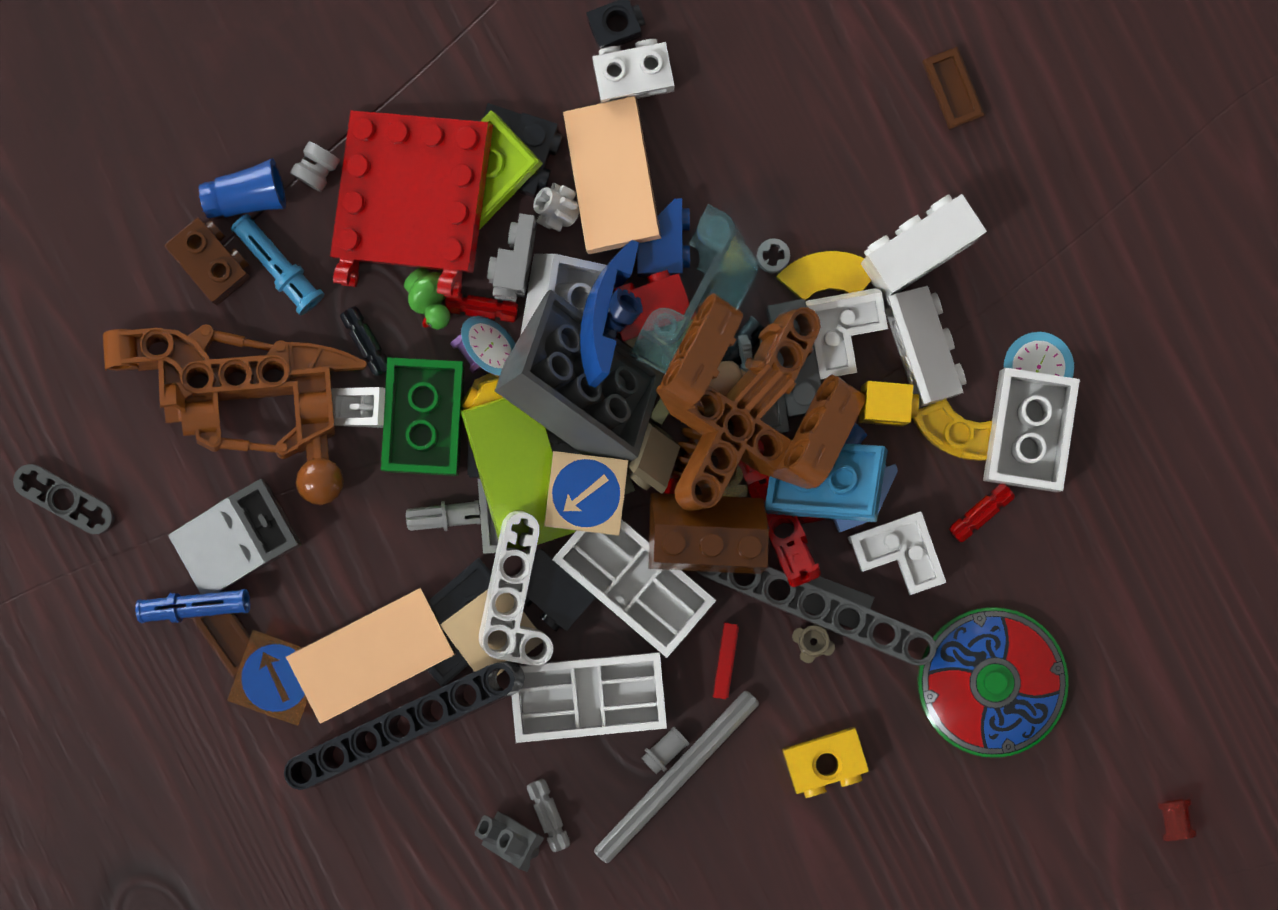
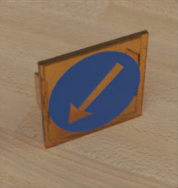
M253 630L227 701L298 726L308 699L286 656L303 647Z

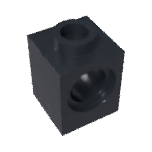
M617 0L586 12L588 24L599 50L610 46H621L641 38L640 27L646 25L639 5L631 6L630 0ZM617 15L624 17L628 22L627 27L621 32L610 30L607 22L611 17Z

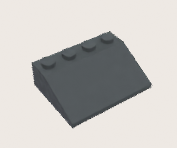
M549 290L506 359L495 392L581 454L623 459L630 462L639 455L657 397L656 389L661 384L664 373L619 339L615 338L614 340L617 342L609 375L596 388L589 386L584 373L580 351V331L583 313L553 290Z

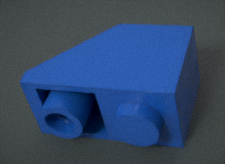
M682 198L674 199L658 215L661 239L639 243L637 249L638 277H648L665 270L669 271L670 276L679 273L680 277H682L683 268H690V245H682V231H690V209L682 208Z

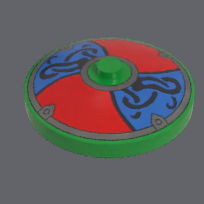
M979 608L954 617L934 634L932 638L936 644V653L930 662L919 666L917 678L918 694L925 716L943 739L967 753L991 758L1011 756L1028 750L1051 732L1062 715L1066 704L1069 686L1068 671L1059 645L1040 623L1023 613L1006 608ZM928 644L923 652L921 659L926 658L929 654L930 649Z

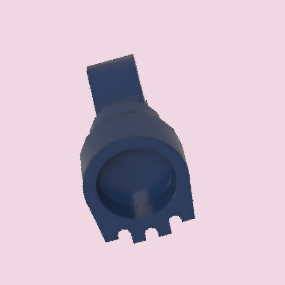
M617 288L609 303L610 311L607 315L603 336L614 340L618 332L623 331L627 325L633 324L643 312L641 298H635L634 293L630 292L629 294L628 290L624 289L622 291L620 288Z

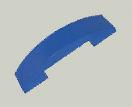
M634 240L626 244L602 270L590 290L584 307L580 331V351L588 385L595 388L610 373L617 341L603 336L613 289L622 286L632 275L639 242Z

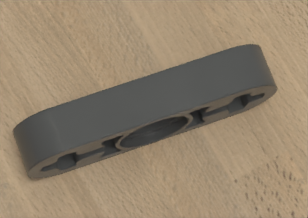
M23 465L15 472L13 485L21 496L90 534H104L112 528L115 521L114 511L110 505L38 465ZM36 471L38 473L36 479L46 486H50L51 479L55 481V484L48 490L45 501L41 500V497L45 494L44 491L33 487L29 491L25 489L27 487L26 481L23 480L25 474L33 475ZM64 488L69 489L74 495V503L68 510H60L54 503L55 494ZM83 497L88 500L83 507L91 511H98L99 508L103 509L101 516L106 519L103 525L96 524L94 527H91L92 519L83 513H79L78 520L73 517L81 508Z

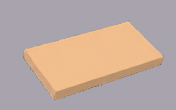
M631 96L563 112L587 253L594 254L621 248L631 240L644 243L661 239L637 98Z
M419 588L286 656V659L321 724L455 654L422 589Z

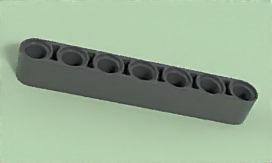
M768 567L761 574H756L755 580L749 586L738 585L734 579L735 573L697 571L706 579L911 665H925L935 656V641L926 632L809 583H804L797 587L790 586V594L785 600L776 601L772 599L769 595L771 583L776 580H783L788 583L785 574ZM813 594L821 596L825 601V609L822 613L815 616L809 615L803 608L806 597ZM845 609H853L860 617L859 625L853 630H845L838 623V616ZM882 623L890 625L895 633L894 640L887 645H881L873 638L874 628ZM922 638L928 643L930 650L926 658L918 660L910 656L908 644L911 640Z

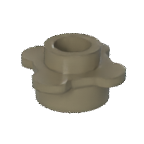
M813 624L805 629L797 628L794 630L792 639L798 643L801 650L800 659L804 663H812L816 657L821 655L830 656L833 654L835 644L829 640V635L826 632L827 629ZM813 638L816 639L817 644L811 645L810 640Z

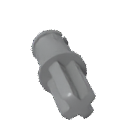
M441 501V505L407 509V528L413 531L444 527V531H448V527L481 524L479 501L446 505L445 501Z

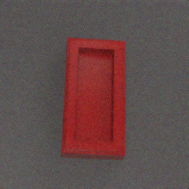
M723 622L712 694L714 698L726 699L729 696L739 631L737 624Z

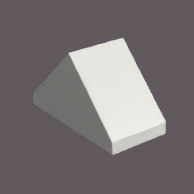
M332 388L334 426L383 428L386 388Z

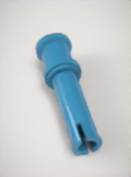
M249 214L243 215L232 225L230 230L240 238L276 279L274 282L275 288L279 292H285L297 306L296 312L300 316L310 311L322 300L325 293L321 289L316 290L303 275L304 270L301 266H297V264L292 265L274 243L251 219Z

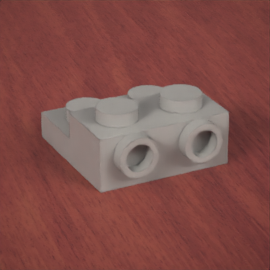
M519 213L518 223L511 222L508 244H510V249H514V251L498 248L497 258L490 257L487 279H489V283H493L494 299L516 302L517 296L526 298L537 227L534 215Z

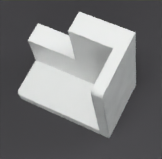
M878 288L806 301V307L814 310L820 319L821 328L814 342L820 379H826L832 374L834 376L857 373L851 336L888 329L882 292Z
M921 511L847 537L849 543L853 546L861 572L897 560L909 595L946 583Z

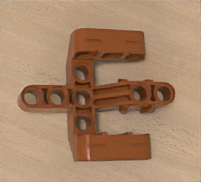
M716 294L709 295L699 307L669 364L670 367L666 371L661 384L656 389L669 413L702 435L675 488V499L682 509L695 511L715 506L720 501L740 460L761 474L805 489L820 486L830 474L864 405L865 395L838 376L833 374L828 376L817 390L793 440H790L760 420L783 394H789L796 385L795 380L806 358L813 351L812 346L821 328L820 319L814 310L808 307H801L778 315L774 323L764 328L758 336L762 342L754 358H747L745 362V367L748 371L725 397L710 387L709 384L712 379L717 378L720 372L717 368L728 347L733 346L736 341L734 335L742 321L743 313ZM794 320H796L799 324V334L796 332L794 328ZM778 351L783 356V366L778 361ZM699 400L704 405L705 411L703 416L699 413L697 407ZM729 420L734 425L735 431L733 435L728 430ZM759 439L762 441L764 445L763 455L759 452L758 449ZM712 452H714L718 458L717 468L713 465L711 461ZM696 484L700 487L702 491V497L700 501L697 499L695 495Z

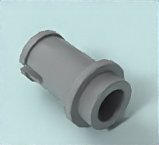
M673 726L650 750L648 748L644 750L646 754L641 759L655 774L661 770L665 772L667 770L665 766L682 749L688 746L689 742Z

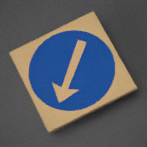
M553 451L544 526L620 536L629 460Z

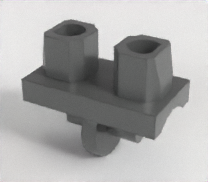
M497 811L494 818L484 815L475 831V836L483 840L482 846L526 872L530 868V860L539 855V846L544 839L539 834Z

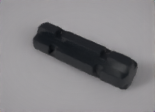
M356 306L345 310L340 315V318L347 329L350 328L351 332L349 334L363 358L368 359L367 365L375 376L387 372V357L385 354H381L382 348L368 324L363 323L364 317Z

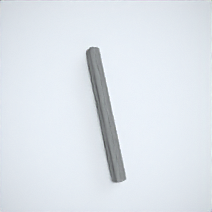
M743 691L595 847V854L603 862L609 863L758 707V700L750 692Z

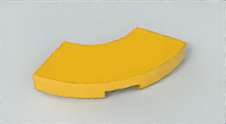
M839 251L817 252L804 256L788 265L776 276L798 298L805 299V301L813 294L825 290L843 291L845 293L862 291L871 282V279L861 265L865 258Z
M947 399L918 409L917 417L913 416V421L920 432L940 450L966 460L980 461L987 459L992 421L979 423L966 420L952 409Z

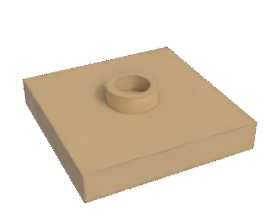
M488 589L440 624L474 672L488 665L506 661L489 656L479 644V631ZM503 593L497 597L495 604L497 611L506 613L513 608L514 597L511 593ZM523 611L520 626L537 629ZM502 630L492 632L488 637L489 648L493 650L502 648L507 641L506 633ZM538 637L529 639L525 645V653H529L543 642L542 639ZM503 669L499 670L497 676H498L500 673H502L504 670H503Z

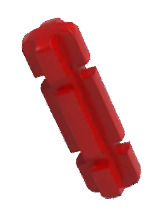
M463 294L460 295V298L446 297L445 307L448 308L450 313L460 314L465 312L467 316H480L493 320L499 317L500 321L515 322L517 319L518 304L516 302L503 300V303H500L498 299L473 295L463 297Z
M999 484L991 491V496H985L964 514V519L960 518L950 526L951 534L959 542H964L973 534L972 531L974 529L978 530L1000 511L999 508L1001 506L1005 507L1014 499V493L1006 484Z

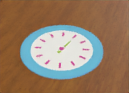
M480 316L470 317L462 325L461 338L469 356L485 371L500 376L503 365L515 346V342L510 334L497 322Z
M1032 332L1021 336L1009 347L1004 359V368L1073 378L1074 360L1068 346L1058 337L1046 332Z

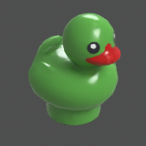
M418 268L404 282V288L409 293V306L416 313L425 314L422 322L424 328L431 327L437 330L445 328L451 318L448 308L440 304L446 297L443 294H437V283L442 273L429 272L427 268Z

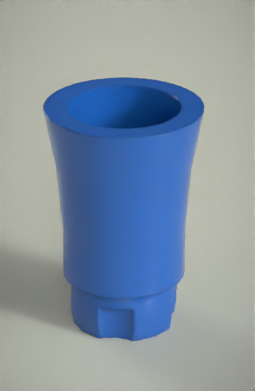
M273 158L253 167L216 177L215 181L199 184L198 187L201 206L208 219L223 215L224 217H230L249 212L286 208L282 178Z

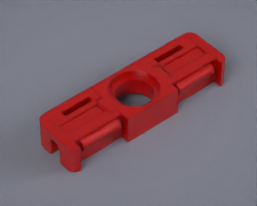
M770 476L766 477L767 483L760 485L759 481H756L748 486L751 498H764L765 503ZM766 513L769 540L789 585L797 587L818 578L821 575L819 564H815L809 551L807 538L798 517ZM782 523H790L795 527L792 535L786 538L775 536V528Z

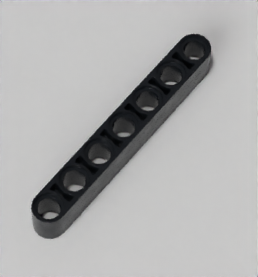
M511 661L488 665L293 757L285 765V780L289 786L298 790L319 786L516 694L524 685V672L518 664ZM501 669L507 671L510 677V683L506 689L501 688L497 683V674ZM467 685H471L476 691V700L472 705L464 699V689ZM435 700L443 707V715L440 720H437L431 714V705ZM401 716L407 718L410 723V731L407 735L402 734L398 728V721ZM369 731L377 738V746L374 751L366 745L365 739ZM336 747H339L344 753V762L341 766L333 758V751ZM303 762L307 763L312 771L309 781L304 779L301 774Z

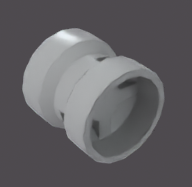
M308 141L303 150V159L301 162L295 163L290 174L313 189L322 192L327 184V175L330 171H334L341 160L322 147Z

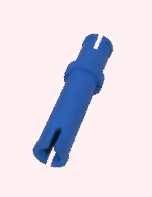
M247 589L181 596L179 593H170L166 598L138 599L135 611L139 623L170 620L172 623L182 622L183 618L240 612L248 613L250 611V596Z

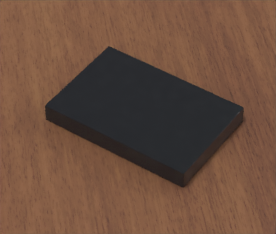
M479 557L428 601L439 624H442L489 588L492 572ZM445 632L444 634L455 655L427 669L441 687H444L469 665Z

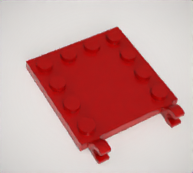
M350 110L330 257L340 259L334 270L333 283L357 287L359 262L443 270L438 279L437 294H443L445 297L460 298L463 272L473 273L493 124L482 121Z

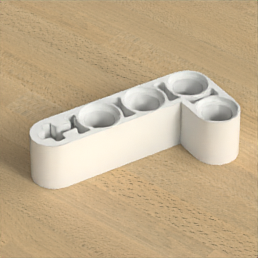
M513 511L502 522L479 631V644L493 658L531 666H540L545 664L553 654L551 639L540 630L520 626L539 537V524L532 515L524 511ZM521 518H524V524L529 526V532L522 533L519 540L521 546H527L525 552L516 548H507L508 542L516 545L517 533L512 531L511 528L513 524H519ZM510 556H519L522 561L521 571L514 576L506 575L503 570L505 560ZM503 593H511L514 597L513 608L506 613L498 612L495 606L497 597ZM496 630L504 631L507 636L506 644L498 650L489 648V635ZM534 637L541 638L543 641L542 652L535 657L527 656L525 653L527 641Z

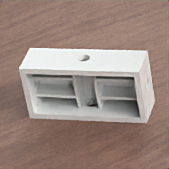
M622 519L620 536L577 530L552 559L666 658H668L716 601L681 570L648 569L649 542Z
M660 652L548 662L540 666L519 665L524 672L525 680L521 690L512 695L516 743L667 729Z

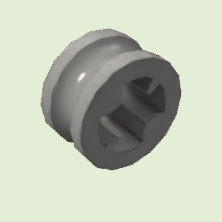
M775 238L764 241L757 251V263L765 272L779 273L788 265L790 260V250L787 244ZM770 246L778 247V253L782 251L784 254V259H779L776 266L768 265L769 259L765 261L763 259V253L769 252Z

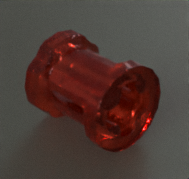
M1177 799L1158 803V809L1162 810L1166 831L1162 835L1163 841H1176L1197 837L1196 830H1193L1191 826L1188 808L1191 805V799Z

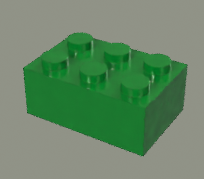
M387 357L381 471L459 476L462 432L461 411H463L461 405L464 398L465 364L463 361Z

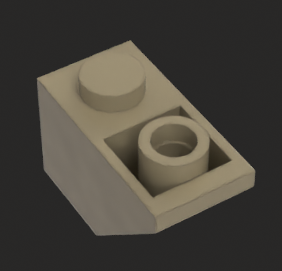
M650 420L639 455L628 463L627 472L631 474L630 478L643 489L648 490L652 486L660 493H663L667 488L680 446L671 435Z

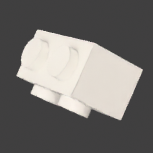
M646 39L636 42V48L621 51L620 46H610L600 49L599 55L592 56L601 103L631 96L639 99L674 92V81L666 42L657 43V39Z

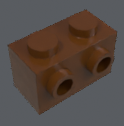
M197 217L169 240L164 247L209 300L215 305H219L251 277L245 271V268L250 264L236 248L230 252L221 242L226 236L212 220L205 224L202 219Z

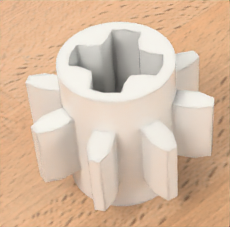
M552 183L551 188L545 187L541 189L536 195L533 204L534 211L540 214L536 222L558 232L561 231L562 226H571L579 215L578 202L573 200L577 194L576 191L556 183Z

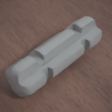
M539 779L527 785V791L531 800H534L536 803L534 808L544 833H548L547 841L551 850L558 852L568 848L570 840L566 831H563L561 828L563 823L553 798H549L550 790L546 781Z

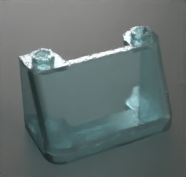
M710 204L707 205L689 243L699 253L700 261L697 269L706 273L684 315L669 308H659L653 311L643 325L630 356L664 374L670 367V362L704 300L709 295L716 294L739 310L758 272V261L732 218Z

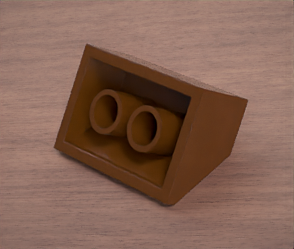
M651 493L648 569L761 574L768 568L769 528L764 498L722 496L720 501L711 508L687 511L678 505L675 494ZM696 495L699 501L701 500L702 495Z

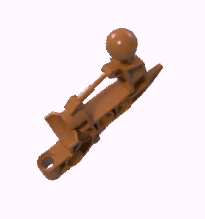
M207 324L200 326L188 336L178 330L157 327L135 330L114 329L103 333L105 371L107 369L116 371L159 369L160 408L164 407L165 423L182 422L183 436L196 435L197 443L212 452H217L220 449L275 452L279 458L286 459L306 450L307 462L301 466L296 477L298 493L304 500L318 505L330 503L339 496L343 489L344 478L341 469L336 463L329 460L328 438L335 435L330 371L364 370L367 367L366 361L328 346L312 343L285 342L283 340L269 344L246 339L245 336L213 330ZM213 341L269 351L266 355L209 359L207 351ZM157 342H164L168 345L166 352L161 355L149 353V348ZM271 369H278L284 373L282 379L274 383L266 381L264 375ZM233 372H241L246 376L245 381L237 386L230 385L226 379ZM196 375H204L209 379L207 384L199 389L191 387L189 381ZM294 395L296 427L278 441L276 445L222 438L219 418L220 401Z

